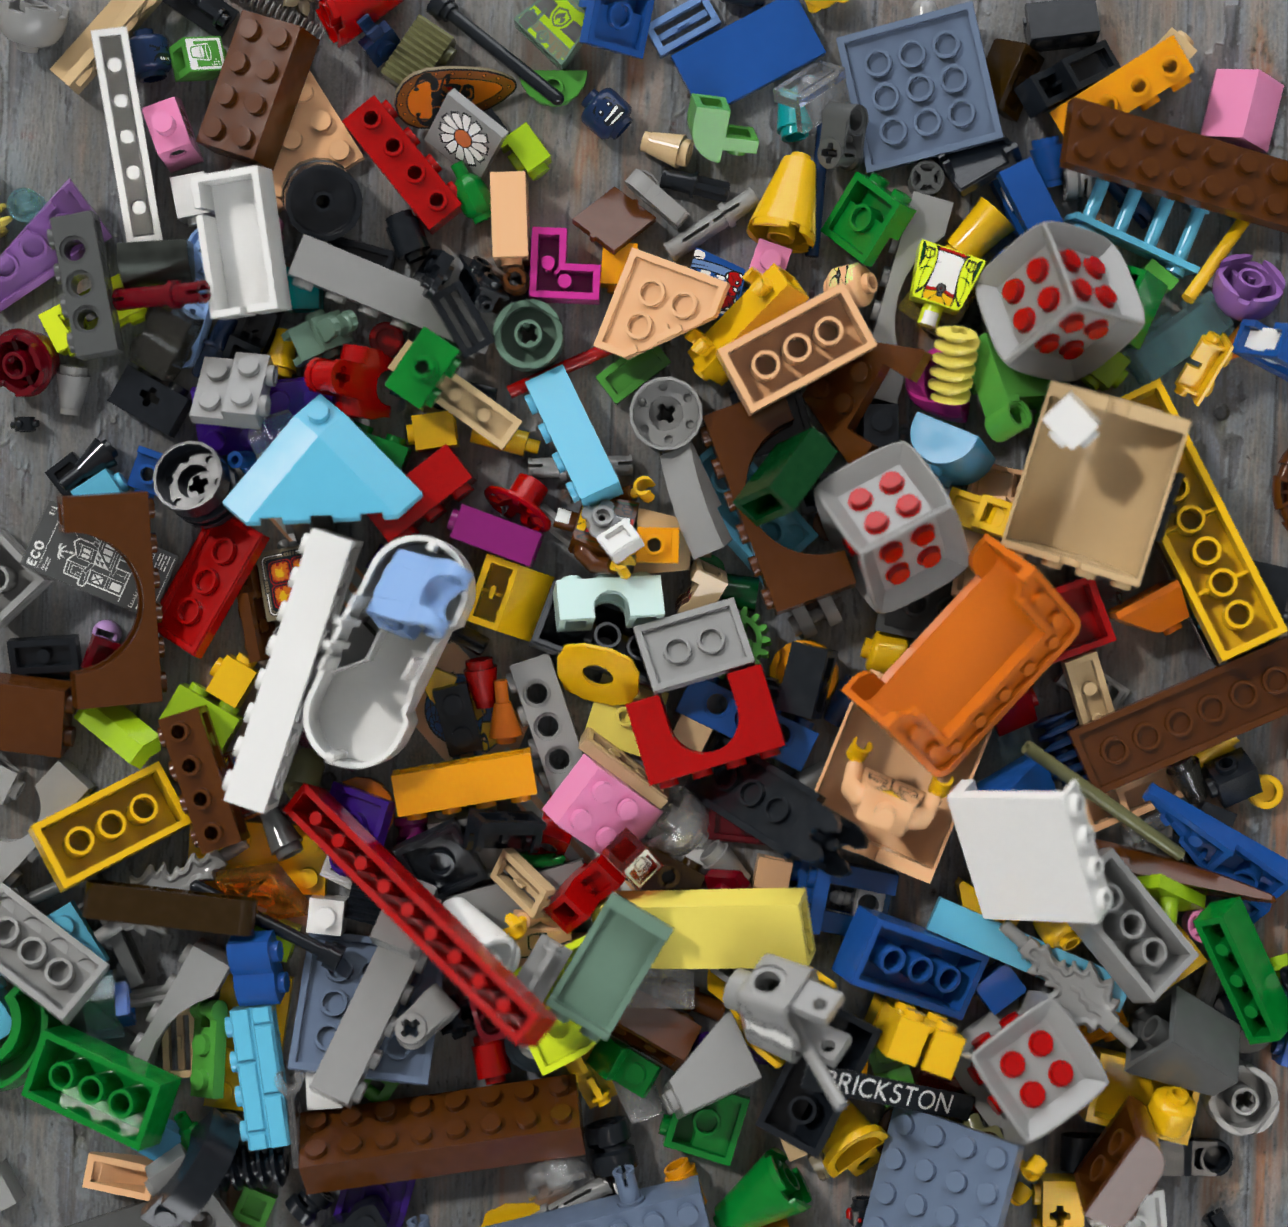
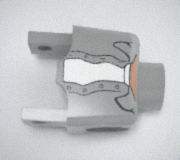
M765 954L752 972L738 968L727 981L723 994V1004L726 1008L740 1013L746 1040L758 1048L793 1064L800 1060L803 1054L800 1051L799 1037L788 1020L787 1011L798 1016L822 1060L830 1067L835 1068L852 1043V1036L850 1034L828 1026L845 1000L844 993L819 984L816 969L774 954ZM778 986L775 990L768 992L773 987ZM826 1047H834L830 1052L823 1051Z

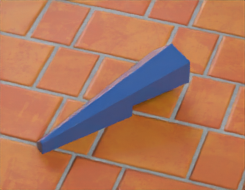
M1151 783L1142 798L1145 802L1150 800L1160 812L1162 823L1165 826L1170 825L1178 834L1180 845L1198 867L1272 894L1276 899L1288 890V860L1158 785ZM1242 900L1253 924L1267 914L1272 903Z

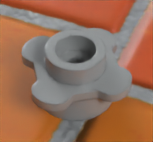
M602 500L599 505L594 507L585 506L582 509L581 516L586 520L587 529L593 537H597L622 521L616 517L613 511L614 504L610 500ZM603 516L605 520L600 521L598 517Z

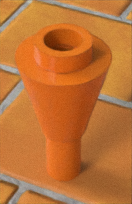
M507 679L494 680L496 702L493 706L489 738L496 739V744H512L517 742V737L523 735L512 702L509 701Z

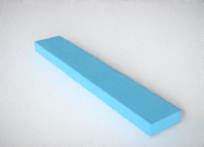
M939 896L926 925L927 930L1026 973L1031 967V962L1022 959L1021 954L1017 951L1018 947L999 930L1001 922L994 919H983L982 914ZM1033 937L1039 941L1041 946L1045 945V943L1042 940ZM1060 948L1051 949L1053 956L1058 961L1066 960L1067 967L1072 965V961H1076L1081 970H1085L1089 960ZM1093 962L1102 980L1112 978L1103 966ZM1114 981L1112 997L1120 999L1119 1006L1116 1009L1120 1013L1127 995Z

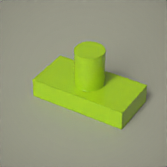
M1163 874L1137 877L1175 925H1177L1178 912L1205 909L1206 895Z

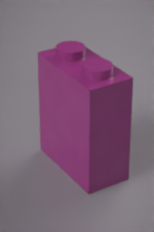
M464 504L461 505L460 511L453 510L447 525V529L452 530L451 538L532 568L545 536L537 531Z

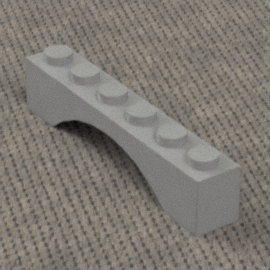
M915 191L911 194L912 201L909 205L916 210V213L900 239L897 241L891 238L888 253L894 255L890 267H883L878 285L884 287L881 300H874L869 316L870 320L875 321L871 334L876 342L897 345L895 313L898 296L906 276L915 263L918 244L922 239L935 244L943 239L954 202ZM890 368L872 401L881 404H897L904 376Z
M203 937L194 945L188 943L178 960L179 963L183 964L177 975L172 973L162 988V992L166 993L165 998L161 1004L156 1002L146 1017L145 1021L150 1023L145 1034L140 1031L130 1046L129 1050L134 1052L133 1056L155 1065L158 1048L173 1020L181 1012L197 1002L213 997L225 983L231 972L227 951Z

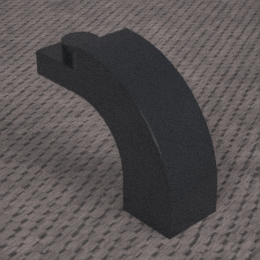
M213 1108L191 1130L189 1147L181 1165L169 1182L141 1209L140 1218L153 1227H178L184 1220L190 1223L210 1200L228 1171L238 1147L240 1125Z

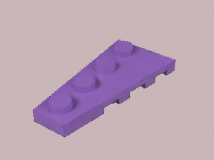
M71 178L62 185L0 255V312L55 276L53 266L55 263H58L56 250L50 248L47 238V229H51L50 218L89 210L96 213ZM100 219L103 239L106 242L112 238V235ZM77 244L72 248L70 256L73 261L83 257L85 253L84 245Z

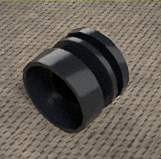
M188 440L175 444L162 454L155 465L152 480L154 492L165 506L195 528L211 529L223 525L234 517V514L224 507L222 502L242 478L236 469L230 467L217 451L203 442Z

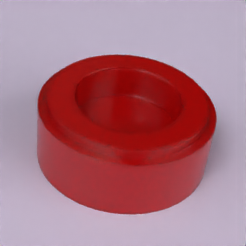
M381 322L372 328L369 334V344L371 348L381 350L390 357L396 356L404 346V334L401 329L390 325L391 322Z

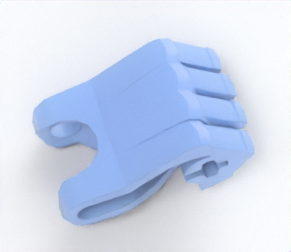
M397 549L391 563L386 566L381 580L375 587L373 599L370 601L366 613L379 628L402 638L415 640L421 631L429 637L442 638L451 623L446 621L445 609L456 595L461 591L467 590L474 574L450 559L433 558Z

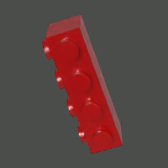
M373 95L343 119L342 122L433 235L462 212V203L457 197V186L452 181L446 184L438 175L442 168L430 153L424 157L416 146L421 142L408 126L404 130L401 129L395 121L398 114L386 99L381 103Z

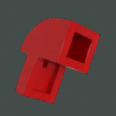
M600 854L589 864L585 862L575 870L550 898L548 907H544L543 910L568 934L589 919L599 902L609 896L612 891L621 887L626 878L603 854Z

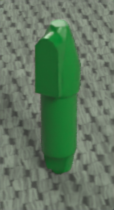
M527 851L518 852L534 868L555 867L564 864L566 860L563 854L546 853L530 855Z

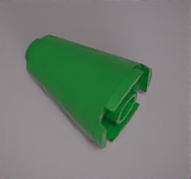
M772 1147L765 1152L715 1206L713 1220L716 1227H763L803 1213L811 1208V1205L807 1204L812 1201L808 1185L797 1167L791 1170L785 1163L788 1157L783 1151Z

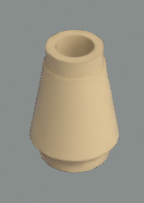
M645 131L640 145L641 152H645L676 169L679 166H688L694 148L693 140L687 139L685 134Z

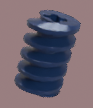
M1074 709L1046 716L1033 724L1034 728L1045 729V733L1037 738L1040 742H1049V746L1044 751L1053 755L1058 761L1087 780L1067 734V731L1079 723L1077 718L1066 717ZM1055 775L1051 776L1053 781L1061 782V786L1068 785Z

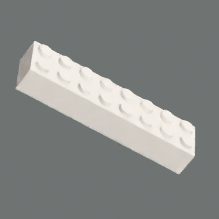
M311 528L310 534H304L299 547V553L303 554L299 568H293L288 581V587L292 588L288 602L283 601L277 614V621H280L281 624L277 635L272 634L266 648V655H269L270 658L266 669L261 668L255 682V688L259 689L255 703H249L244 716V722L248 723L244 737H238L233 750V756L237 757L234 769H229L223 780L222 790L226 791L224 801L262 814L278 807L284 788L283 784L292 765L304 728L303 710L305 701L319 672L317 668L327 651V648L323 647L322 644L325 639H331L337 624L333 622L335 617L341 614L364 541L325 528Z

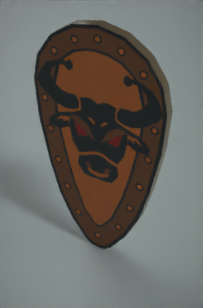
M472 66L429 67L412 72L401 81L395 91L394 105L398 117L407 125L417 129H430L446 95L453 88L484 112L508 98L516 90L517 84L512 76L490 68Z

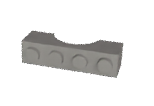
M67 758L58 760L35 785L41 805L40 816L37 822L90 796V793L97 787ZM29 833L25 837L18 839L0 836V884L3 882L11 888L23 876L20 869L28 861L33 864L41 856Z

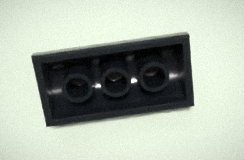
M553 582L529 647L556 657L567 644L587 643L614 649L634 661L639 671V686L652 691L633 628H626L622 610L614 604H600L594 608L595 620L592 630L557 632L553 601L555 582ZM596 665L587 666V668L612 676L603 667Z

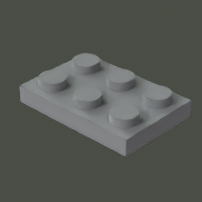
M734 597L633 627L654 695L755 665V659Z

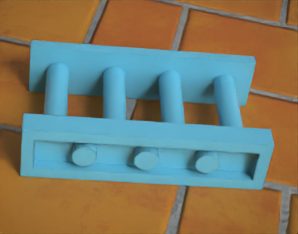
M1097 178L1083 213L1066 214L1064 222L1101 234L1113 244L1145 259L1151 260L1153 258L1176 278L1183 279L1184 276L1198 274L1200 270L1199 266L1186 260L1205 214H1209L1212 211L1189 206L1192 210L1174 255L1156 247L1175 202L1174 200L1161 197L1144 241L1126 233L1143 191L1133 188L1128 189L1113 227L1096 220L1109 187V181Z

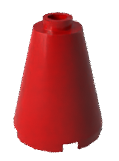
M319 0V9H316V13L322 26L326 28L325 32L333 43L338 42L337 47L340 48L347 45L363 32L356 22L366 13L375 23L404 0Z

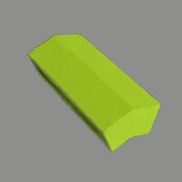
M123 705L80 709L73 717L129 764L139 769L144 766L150 757L161 751V743L157 732Z

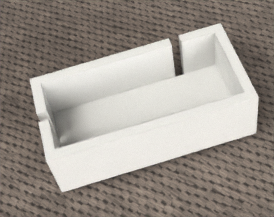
M255 165L190 176L195 209L208 212L215 211V217L207 215L196 216L205 281L209 283L211 290H207V293H211L210 300L208 301L211 319L231 320L256 316V314L263 315L292 310L272 169Z

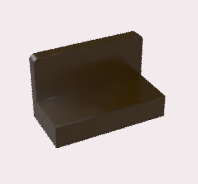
M996 38L986 57L997 110L1006 120L1017 122L1023 105L1013 89L1030 76L1039 73L1045 58L1027 43Z

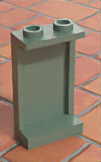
M612 891L548 998L546 1005L551 1008L550 1011L559 1021L567 1024L570 1019L582 1026L579 1032L595 1042H598L600 1038L607 1041L674 927Z

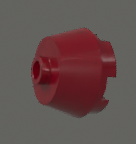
M19 328L5 331L0 335V387H6L10 392L15 393L16 397H32L43 392L58 372L60 365L59 353H57L50 338L39 332Z

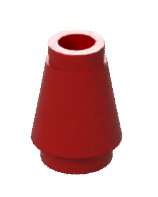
M491 656L466 660V668L463 672L476 709L492 708L496 702L494 680H497V664H493V657Z

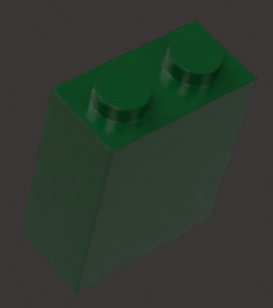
M814 427L775 445L733 503L756 526L793 512L838 451L829 443L827 437L818 432Z

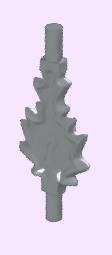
M244 840L220 850L206 853L204 858L200 859L195 853H192L186 865L182 868L176 866L171 874L167 871L165 861L162 862L157 871H154L153 865L150 864L141 877L129 876L128 883L190 890V883L194 880L201 882L216 880V872L223 870L228 865L229 860L250 846ZM110 921L93 932L100 944L122 930L135 929L142 936L146 934L147 929L160 934H168L167 927Z
M1006 920L1001 924L999 930L1018 947L1017 951L1021 954L1022 959L1031 962V967L1027 970V973L1046 980L1044 985L1053 988V991L1048 994L1064 1008L1077 1027L1085 1025L1087 1032L1090 1034L1100 1027L1105 1033L1110 1031L1128 1049L1135 1045L1138 1038L1119 1021L1120 1017L1115 1012L1119 1006L1120 999L1112 997L1114 988L1113 978L1102 980L1091 961L1088 962L1085 970H1081L1076 961H1072V965L1067 967L1066 960L1058 961L1053 956L1049 944L1041 946L1038 940L1031 936L1027 937L1010 920Z

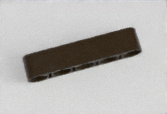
M86 880L82 916L106 921L236 936H253L258 899L107 880Z

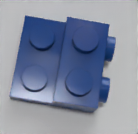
M579 0L578 7L586 9L579 42L632 58L643 59L655 0Z

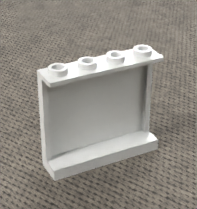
M962 779L946 797L983 919L1099 924L1113 904L1112 891L1107 886L1104 875V863L1097 851L1095 831L1089 823L1086 812V800L1084 795L1081 794L1077 779H1072L1063 791H978L974 779Z

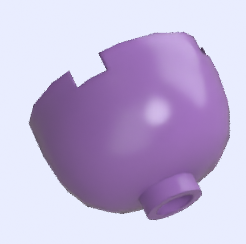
M1233 254L1224 258L1216 270L1212 282V296L1217 308L1231 319L1241 322L1242 319L1259 321L1270 315L1280 302L1285 288V279L1282 273L1272 263L1266 260L1262 264L1251 261L1253 255Z

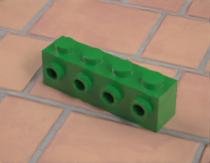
M1241 897L1210 902L1193 923L1249 1044L1280 1041L1288 1032V998Z

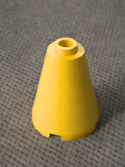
M795 151L791 155H786L782 158L748 222L746 232L756 243L761 238L790 248L792 253L808 252L809 246L813 249L816 241V164L808 154Z

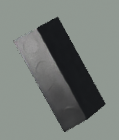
M840 1006L828 1026L850 1034L852 1036V1043L835 1068L862 1073L883 1030ZM826 1047L823 1051L830 1052L834 1047ZM802 1055L796 1064L786 1062L755 1125L819 1159L842 1111L836 1112L825 1093L800 1088L807 1066V1061Z

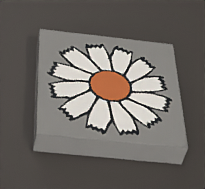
M453 88L446 95L424 140L454 164L463 160L469 173L477 174L483 179L509 132Z

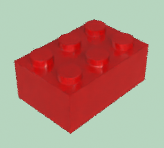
M445 444L406 475L423 493V497L399 519L384 520L383 513L367 514V516L388 543L401 537L419 535L420 532L417 528L425 521L432 524L447 512L444 506L453 499L459 503L475 490L471 485L477 480L453 449Z

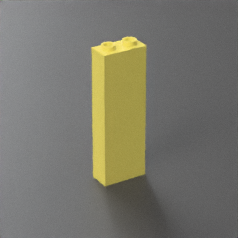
M806 888L614 891L674 927L650 969H754L765 954H774L809 967L816 951ZM607 896L605 899L599 902V904L593 911V923L599 915L600 911L602 910L603 906L605 905L606 901L608 900L609 896Z

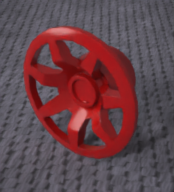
M520 473L509 490L498 486H488L484 490L486 500L499 513L502 514V506H509L503 514L505 517L512 518L516 513L521 514V523L526 528L537 532H547L550 530L551 522L539 508L548 493V489L536 478Z

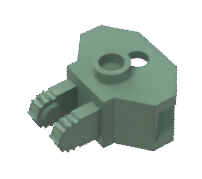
M320 309L305 316L306 322L281 334L283 341L293 342L299 355L293 360L295 367H304L313 358H326L330 360L339 358L341 356L342 344L356 345L357 343L352 332L358 328L359 323L353 310L340 312L338 309L325 314L324 309Z

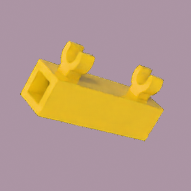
M775 263L764 274L751 267L742 276L751 286L705 334L698 328H695L684 336L686 340L693 344L687 351L694 362L692 368L704 381L711 379L723 386L729 380L716 356L718 349L804 304L809 299L797 279Z

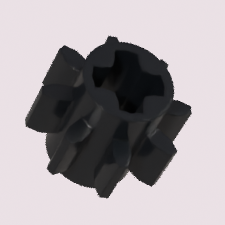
M454 994L449 997L461 1010L448 1025L439 1031L442 1032L443 1036L452 1033L453 1039L457 1040L465 1037L468 1032L475 1030L476 1027L473 1024L474 1018L469 999L460 1001L459 995Z

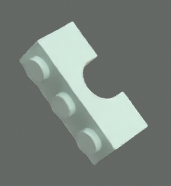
M636 572L631 574L628 579L616 577L615 574H601L596 576V578L582 579L577 575H570L555 582L553 601L557 632L592 630L595 620L594 608L604 603L614 604L622 610L626 628H633L664 618L665 616L661 575H651L649 572Z

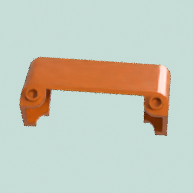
M987 533L973 547L968 557V565L975 576L882 677L879 678L871 671H861L853 676L841 689L855 705L919 764L936 777H944L950 774L1075 640L1081 628L1079 617L1041 572Z

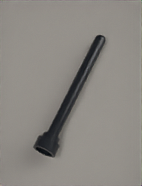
M430 0L426 11L437 21H450L552 104L561 105L564 102V95L458 11V5L455 4V0Z
M199 880L192 881L189 886L190 890L225 894ZM257 910L255 925L265 930H274L276 936L318 956L316 960L322 962V967L332 972L336 970L347 947L336 941H333V943L328 941L322 943Z

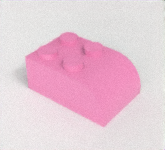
M585 753L542 808L556 825L597 853L603 854L610 862L619 867L626 863L664 812Z

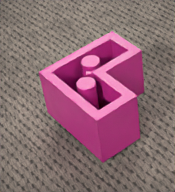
M532 227L529 298L545 303L600 305L601 265L567 263V228Z

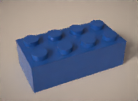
M858 905L831 970L852 985L963 1020L990 957L931 932L925 927Z

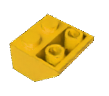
M487 554L476 583L475 602L467 621L530 642L555 577Z

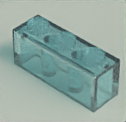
M1210 290L1199 295L1193 304L1182 300L1180 302L1182 309L1173 316L1167 311L1154 320L1151 324L1155 329L1146 335L1140 350L1126 347L1127 349L1122 352L1131 361L1127 368L1141 387L1159 379L1187 359L1201 336L1206 335L1209 330L1220 335L1234 325L1231 318L1224 314L1218 306L1215 296Z

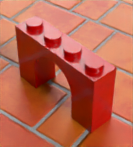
M762 663L727 674L738 710V727L731 741L715 751H695L686 747L677 739L672 730L662 694L625 704L650 786L658 784L661 790L680 784L678 777L692 774L694 780L713 774L712 767L725 764L728 770L747 764L745 757L759 753L760 759H765L781 754L779 747L785 746L786 742Z

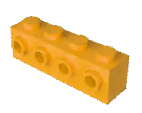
M1173 34L1074 97L1126 113L1139 106L1143 112L1161 101L1158 94L1171 87L1174 93L1192 82L1189 75L1195 72ZM1070 100L1049 112L1062 135H1064L1067 105Z
M531 747L396 769L391 774L398 817L406 816L408 821L428 817L427 812L441 810L442 815L461 812L463 806L476 804L477 809L496 806L498 800L510 799L511 803H521L531 800V795L537 794Z

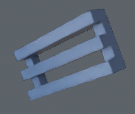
M689 0L651 21L648 35L659 57L662 59L719 27L721 20L709 0ZM701 4L704 6V10L659 35L656 34L655 30ZM706 17H710V21L686 33L685 35L670 42L669 44L665 46L662 45V42H664L665 40L698 23Z

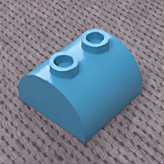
M917 411L910 429L912 445L945 489H949L950 485L964 486L972 484L989 472L996 458L979 436Z

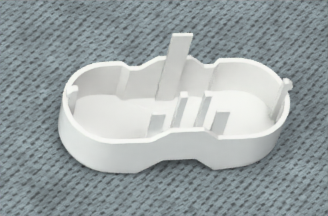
M424 535L405 536L390 542L372 560L357 593H353L343 615L335 617L333 623L337 624L332 638L325 639L322 644L323 647L327 648V651L317 668L319 672L308 693L303 710V723L307 738L315 751L325 759V762L349 769H360L378 765L396 756L411 738L419 722L415 709L453 631L465 626L472 611L476 597L474 576L467 590L461 591L456 595L445 609L446 621L451 623L444 637L432 638L421 631L418 637L412 640L402 638L380 628L365 659L340 668L338 667L342 659L343 649H349L351 643L347 639L353 627H359L362 620L358 619V616L363 609H366L370 599H373L375 587L381 580L386 566L391 563L395 551L403 549L433 558L450 559L473 573L464 555L451 544Z

